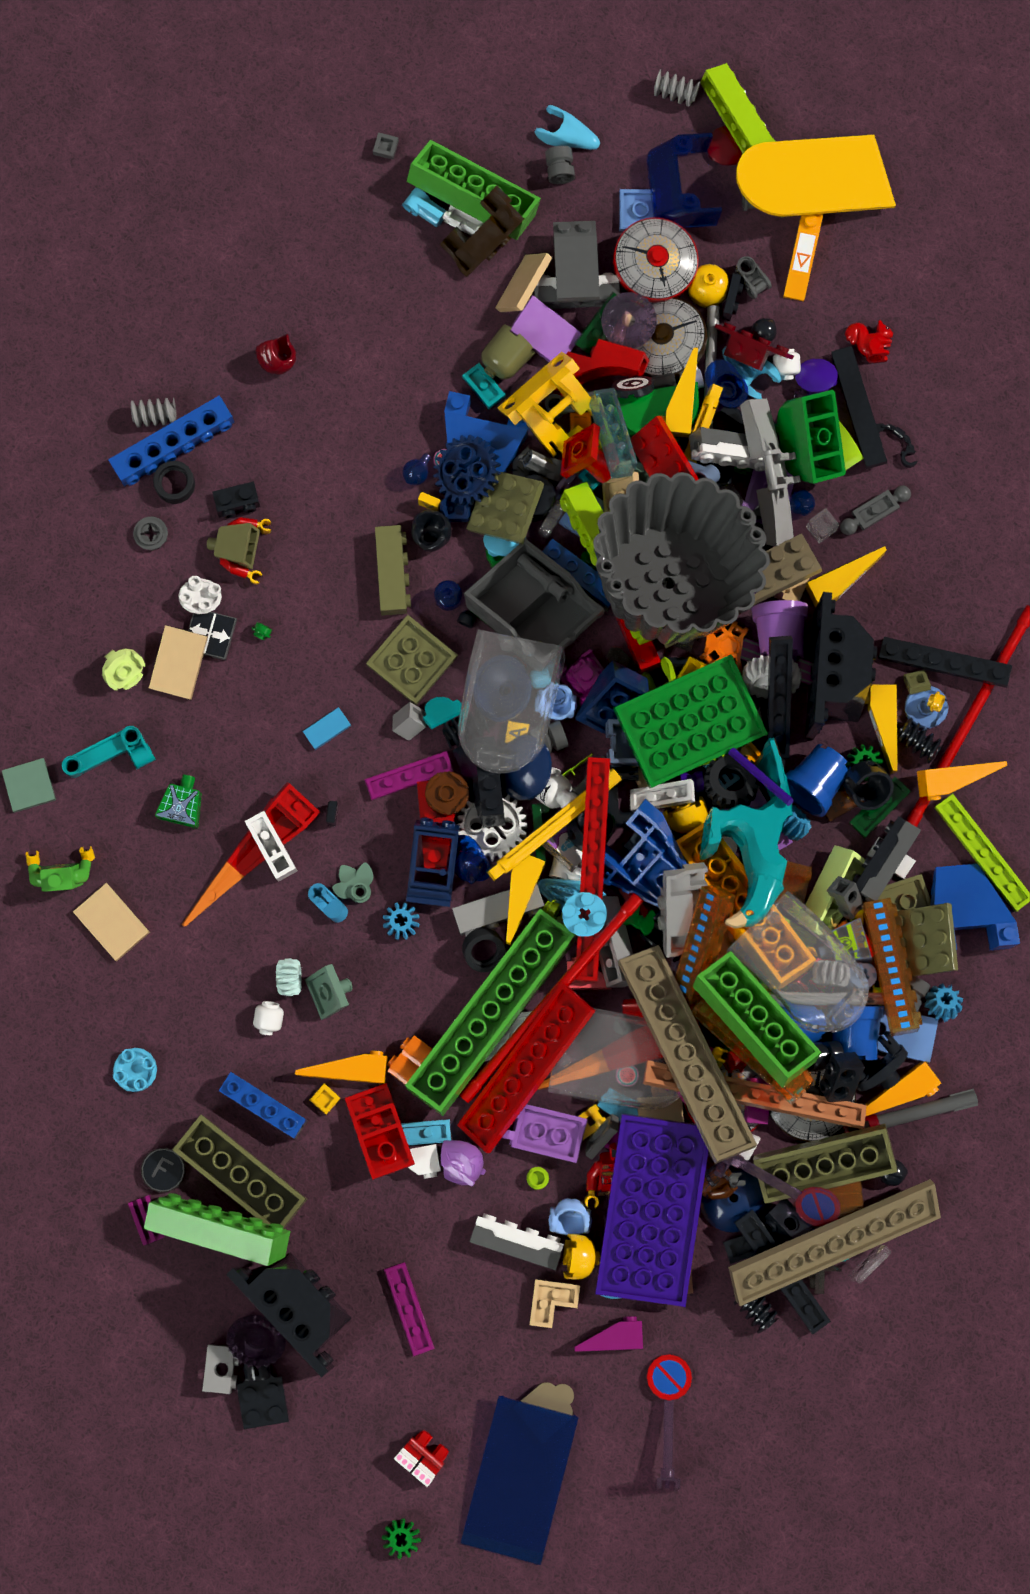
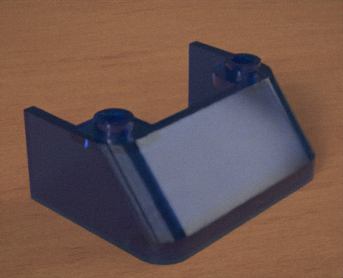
M712 133L677 135L648 152L646 161L653 218L668 219L677 223L682 228L717 226L722 213V207L701 208L700 200L696 195L682 193L678 156H685L689 153L708 152L707 149H709L713 138Z

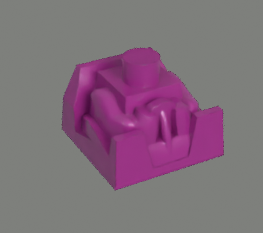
M589 649L576 662L558 672V680L561 684L571 688L573 695L577 696V705L581 708L604 668L594 656L592 650Z

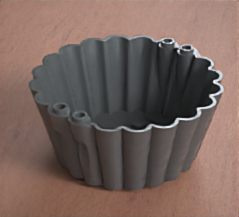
M684 472L677 473L672 478L662 473H656L648 478L647 483L643 481L631 482L626 488V494H617L610 499L609 512H604L598 518L599 534H597L593 541L597 557L596 569L602 581L605 597L611 603L614 615L619 619H624L628 630L633 632L640 631V635L644 639L655 640L657 638L662 644L666 645L672 644L676 640L679 643L687 644L733 623L739 614L753 607L755 603L754 594L761 591L766 585L763 571L769 566L770 558L768 553L762 549L766 543V535L761 528L754 526L756 523L754 512L746 506H740L739 497L735 492L726 489L719 490L716 482L709 478H700L696 481L693 476ZM665 580L673 583V588H665L662 582Z

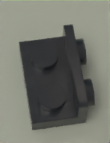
M254 481L212 492L219 518L229 519L235 517L236 513L244 512L249 514L255 512L256 508H260Z

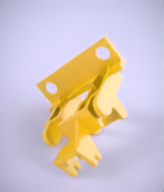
M562 351L497 407L514 425L523 419L553 457L557 453L549 442L563 454L564 441L583 430L582 427L577 425L566 434L558 424H552L554 418L570 405L579 415L588 411L594 419L597 420L600 417L593 408L595 402L573 375L580 368L572 358ZM563 360V362L560 365L555 367V365L559 361ZM557 388L564 398L547 412L538 404ZM515 402L512 407L506 409L511 403ZM599 438L598 449L607 452L609 449Z

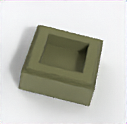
M925 670L904 674V682L909 694L931 690V684Z

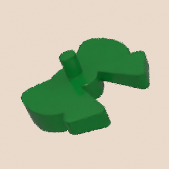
M639 906L623 925H632L640 929L644 936H647L654 927L653 917L655 913L651 910L644 918L642 915H639Z

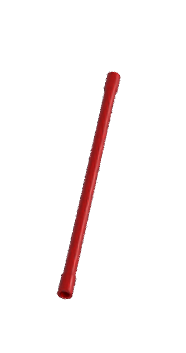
M1029 605L1025 606L1016 627L996 662L1008 663L1026 629L1029 628ZM987 683L982 685L936 769L950 767L995 685ZM920 797L905 821L916 827L918 826L930 802L928 797Z
M633 893L621 906L619 912L477 1076L466 1085L459 1094L462 1099L469 1103L476 1096L484 1083L508 1057L562 983L569 986L627 918L644 902L641 897Z

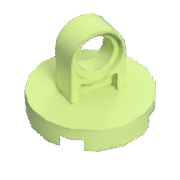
M112 649L104 656L107 660L102 668V676L107 685L112 689L124 688L127 690L141 680L143 676L141 672L143 667H145L143 658L134 650L122 649L115 652Z

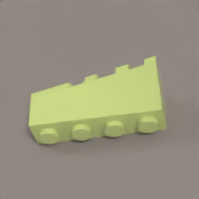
M834 845L800 914L797 924L810 933L828 938V932L835 929L843 915L839 912V906L834 897L829 896L827 889L838 876L853 881L856 874L862 875L865 869L861 866L865 859L853 850Z

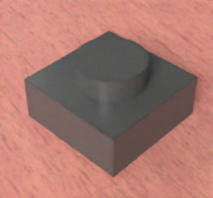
M378 132L373 155L393 160L399 137Z

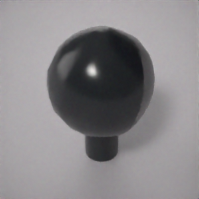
M761 318L754 322L751 327V333L754 334L753 338L759 340V337L773 341L777 334L775 321L773 319Z
M895 1159L897 1165L896 1173L879 1176L884 1184L897 1186L906 1178L908 1170L899 1160Z

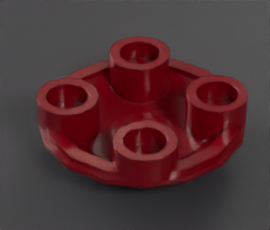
M726 126L716 128L709 135L707 140L709 158L721 165H737L743 153Z

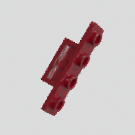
M724 322L723 326L716 324L714 327L731 334L723 355L757 370H763L770 351L792 360L794 358V355L788 353V348L778 344L776 348L770 346L771 341L762 337L756 340L752 338L754 334L745 330H741V333L735 331L736 326Z

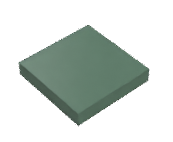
M44 758L2 770L14 813L56 800Z

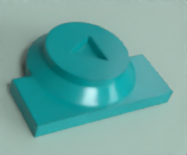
M436 697L427 702L425 706L426 715L423 716V720L433 729L466 712V708L458 699L452 701L446 697Z

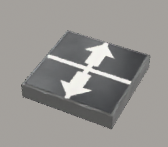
M214 612L205 614L193 613L188 632L208 637L203 655L226 661L237 618Z

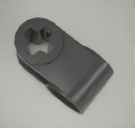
M744 256L738 260L735 274L741 275L740 282L744 283L743 286L752 299H756L757 295L765 289L769 290L772 288L769 278L762 272L754 259ZM748 266L751 271L744 272L740 267Z

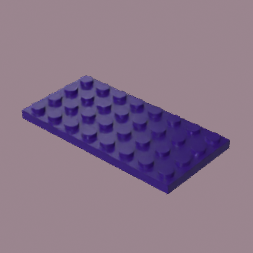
M621 1113L595 1294L686 1307L708 1157L707 1146L696 1124Z

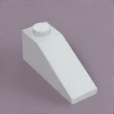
M265 811L245 821L278 882L298 871Z

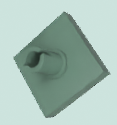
M333 964L324 966L305 979L321 1020L331 1017L349 1005L344 993L352 991V983L348 978L339 981Z

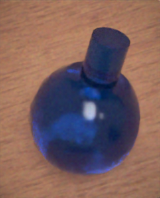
M424 453L420 460L413 459L404 465L402 473L407 484L420 485L426 481L428 477L427 464L431 460L428 454Z
M796 491L790 498V508L795 514L807 516L815 507V499L808 491Z

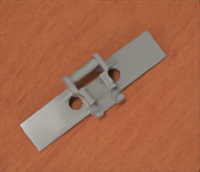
M767 398L746 400L740 407L750 460L763 458L768 484L767 488L756 490L764 533L766 535V544L778 546L794 537L787 486L799 483L801 480L800 476L787 477L784 461L796 459L795 452H781Z

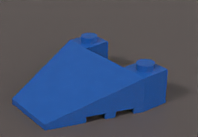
M449 391L444 410L447 443L453 445V438L460 441L461 435L466 438L469 435L475 438L477 436L482 438V441L489 442V446L495 448L493 453L499 455V458L495 461L500 463L501 466L497 467L496 470L505 473L528 438L530 428L523 419L516 425L508 419L507 425L469 417L470 396ZM472 451L467 454V459L471 457ZM456 465L451 468V474L455 471ZM483 467L479 469L478 475L483 473ZM467 481L464 482L463 486L467 487Z
M645 799L626 822L631 829L641 836L640 840L624 858L606 844L604 884L609 886L612 884L621 888L627 894L636 893L645 902L658 907L657 898L661 896L663 871L682 869V865L687 864L663 813Z
M978 864L935 868L930 906L951 903L954 934L955 930L986 928L990 950L1011 949L1020 944L1016 920Z

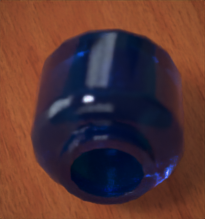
M446 580L436 586L434 597L437 606L446 611L458 608L462 601V590L456 582Z

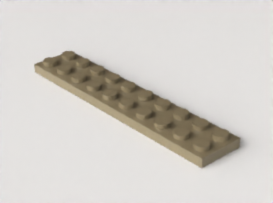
M657 945L620 959L618 965L714 1163H719L755 1148L757 1143L660 946Z
M929 1179L728 1267L736 1302L739 1306L747 1304L940 1219L935 1183Z

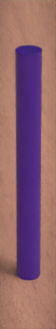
M731 748L728 754L787 806L793 803L794 799L737 749Z

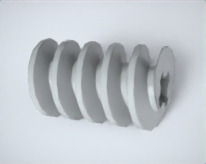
M660 69L654 86V96H658L662 92V98L666 99L670 94V101L673 102L678 97L679 104H682L686 99V106L689 107L696 99L700 82L693 86V79H690L685 84V77L677 81V74H674L670 79L669 72L667 71L664 76H661Z
M157 398L155 405L148 399L146 406H144L142 400H139L138 406L132 400L131 415L133 423L135 422L137 427H141L143 421L145 426L148 427L151 420L154 426L159 424V420H161L163 425L167 424L168 419L170 423L176 421L175 399L173 398V402L170 403L168 398H165L164 404H161L159 398Z

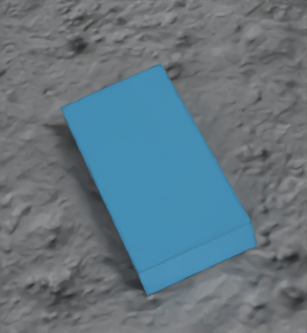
M338 707L305 729L303 733L313 748L317 750L351 727V724Z

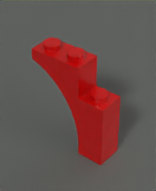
M598 339L596 346H593L590 354L591 358L569 351L566 354L580 368L573 375L581 385L603 376H643L649 364V359L644 351ZM557 388L553 390L554 394L562 395Z

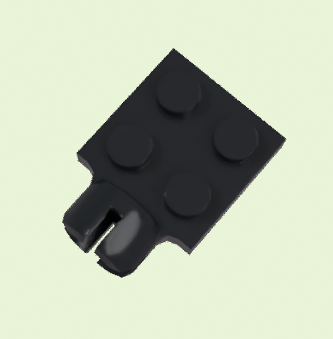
M259 1358L258 1371L255 1359L246 1361L243 1367L245 1380L236 1384L243 1428L249 1429L289 1422L282 1375L277 1376L272 1373L271 1363L268 1358Z

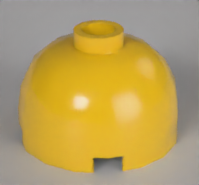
M705 264L699 266L692 283L688 287L689 297L695 304L706 308L712 305H720L728 296L730 287L728 275L717 265Z
M699 796V801L672 806L675 810L670 813L667 810L663 812L668 826L679 834L689 833L705 822L708 815L707 805L702 796Z
M568 1234L567 1236L570 1240H565L563 1265H567L568 1272L563 1271L564 1278L575 1280L586 1278L593 1272L594 1266L599 1265L600 1253L596 1252L594 1243L588 1237Z

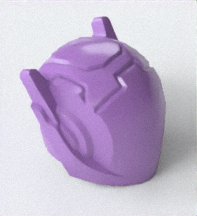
M444 1140L441 1149V1166L444 1167V1178L459 1185L473 1186L480 1174L484 1175L486 1172L483 1168L482 1153L476 1146L468 1142Z

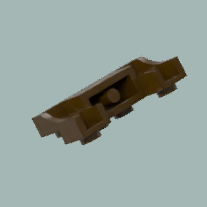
M498 185L480 202L491 214L484 224L470 238L456 226L440 243L466 277L485 259L490 261L497 253L495 249L499 245L503 248L511 239L509 235L524 220L510 204L512 200Z

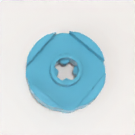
M580 892L572 895L562 909V918L566 928L577 936H592L598 933L604 927L607 919L605 903L599 896L590 892ZM582 908L584 910L589 909L591 912L588 915L590 919L587 921L584 918H579L581 914L580 909Z

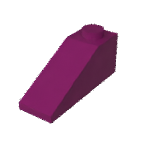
M625 1316L623 1321H618L575 1345L574 1351L643 1349L642 1321L637 1320V1316Z

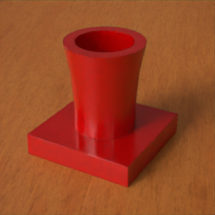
M591 424L564 441L560 475L566 479L582 469H586L599 483L607 482L615 474L618 468V459L598 449L600 427L597 424Z

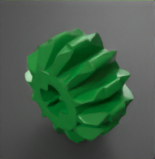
M861 745L860 751L854 747L852 749L853 754L847 755L846 758L851 762H847L845 766L847 768L861 762L862 759H866V761L871 760L880 765L883 763V759H876L880 752L877 751L873 754V746H870L866 751L865 746ZM869 777L865 778L864 782H868Z
M405 1518L401 1519V1526H398L397 1521L393 1520L392 1525L394 1529L390 1526L385 1527V1530L391 1535H382L383 1540H389V1542L383 1545L384 1549L392 1547L389 1552L390 1556L394 1554L395 1550L398 1551V1559L402 1558V1552H405L407 1558L411 1557L409 1548L417 1552L418 1547L413 1543L421 1542V1538L413 1537L420 1530L414 1529L411 1531L410 1529L413 1527L414 1522L411 1521L408 1527H406ZM399 1533L401 1536L404 1533L407 1543L404 1544L402 1542L398 1544L396 1535Z

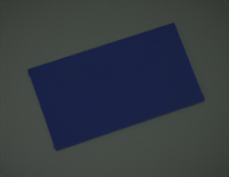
M503 1395L498 1396L461 1539L463 1545L473 1546L541 1565L579 1417L507 1398Z

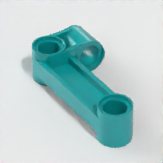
M127 726L98 743L66 757L62 762V769L71 778H77L125 752H128L136 770L156 759L138 728ZM131 732L137 733V739L134 742H128L126 739L127 735ZM71 762L78 763V769L75 772L68 771V765Z

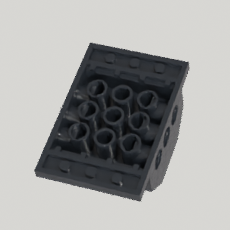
M823 592L813 613L810 662L812 663L810 679L813 682L808 687L805 739L814 740L816 735L820 734V730L825 726V721L858 722L869 688L872 686V681H875L876 668H872L873 662L877 657V646H874V639L854 616L832 614L835 612L836 600L832 599V592Z
M290 1252L275 1266L265 1269L258 1277L249 1268L244 1269L243 1267L232 1268L226 1274L321 1378L335 1367L332 1364L334 1359L326 1351L321 1352L320 1349L352 1317L334 1299L336 1294L328 1286H322L318 1282L321 1278L313 1269L307 1270Z

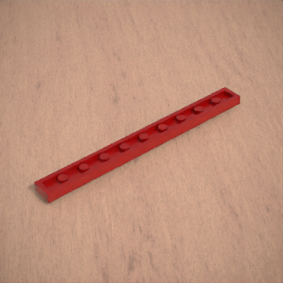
M588 757L580 892H590L603 900L611 759ZM580 909L581 914L579 918H584L586 921L589 920L590 910ZM601 930L592 936H577L576 960L600 934ZM600 951L575 980L598 981Z

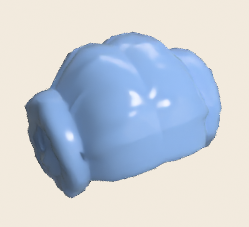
M555 683L545 686L537 691L535 711L541 712L548 719L559 721L565 718L571 719L576 712L577 696L573 695L571 688L565 684Z
M563 1199L556 1207L550 1208L549 1230L561 1235L588 1234L592 1224L591 1210L586 1209L584 1204L578 1199Z

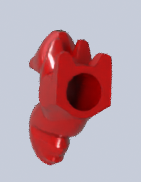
M881 320L878 321L876 333L869 334L867 327L862 323H853L845 330L847 341H850L853 345L857 344L859 352L866 357L869 363L888 361L886 355H889V351L884 348L891 347L890 343H892L893 332Z

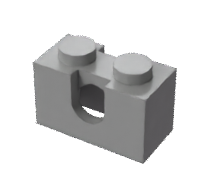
M208 1345L202 1391L231 1394L232 1389H236L238 1375H234V1367L239 1366L240 1352H237V1347ZM219 1363H225L228 1366V1372L225 1376L219 1375L217 1372V1365Z

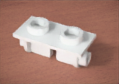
M451 205L449 210L443 215L445 223L453 227L457 226L461 231L471 236L484 224Z

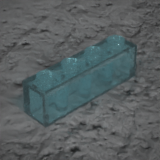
M615 388L595 390L589 406L595 424L600 427L599 439L611 479L632 476L637 466V459Z

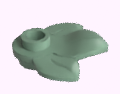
M366 862L358 870L347 865H341L339 870L341 882L332 886L334 893L342 899L351 898L356 903L366 902L371 896L370 884L373 881L371 867ZM360 888L364 890L362 896L356 895V891Z

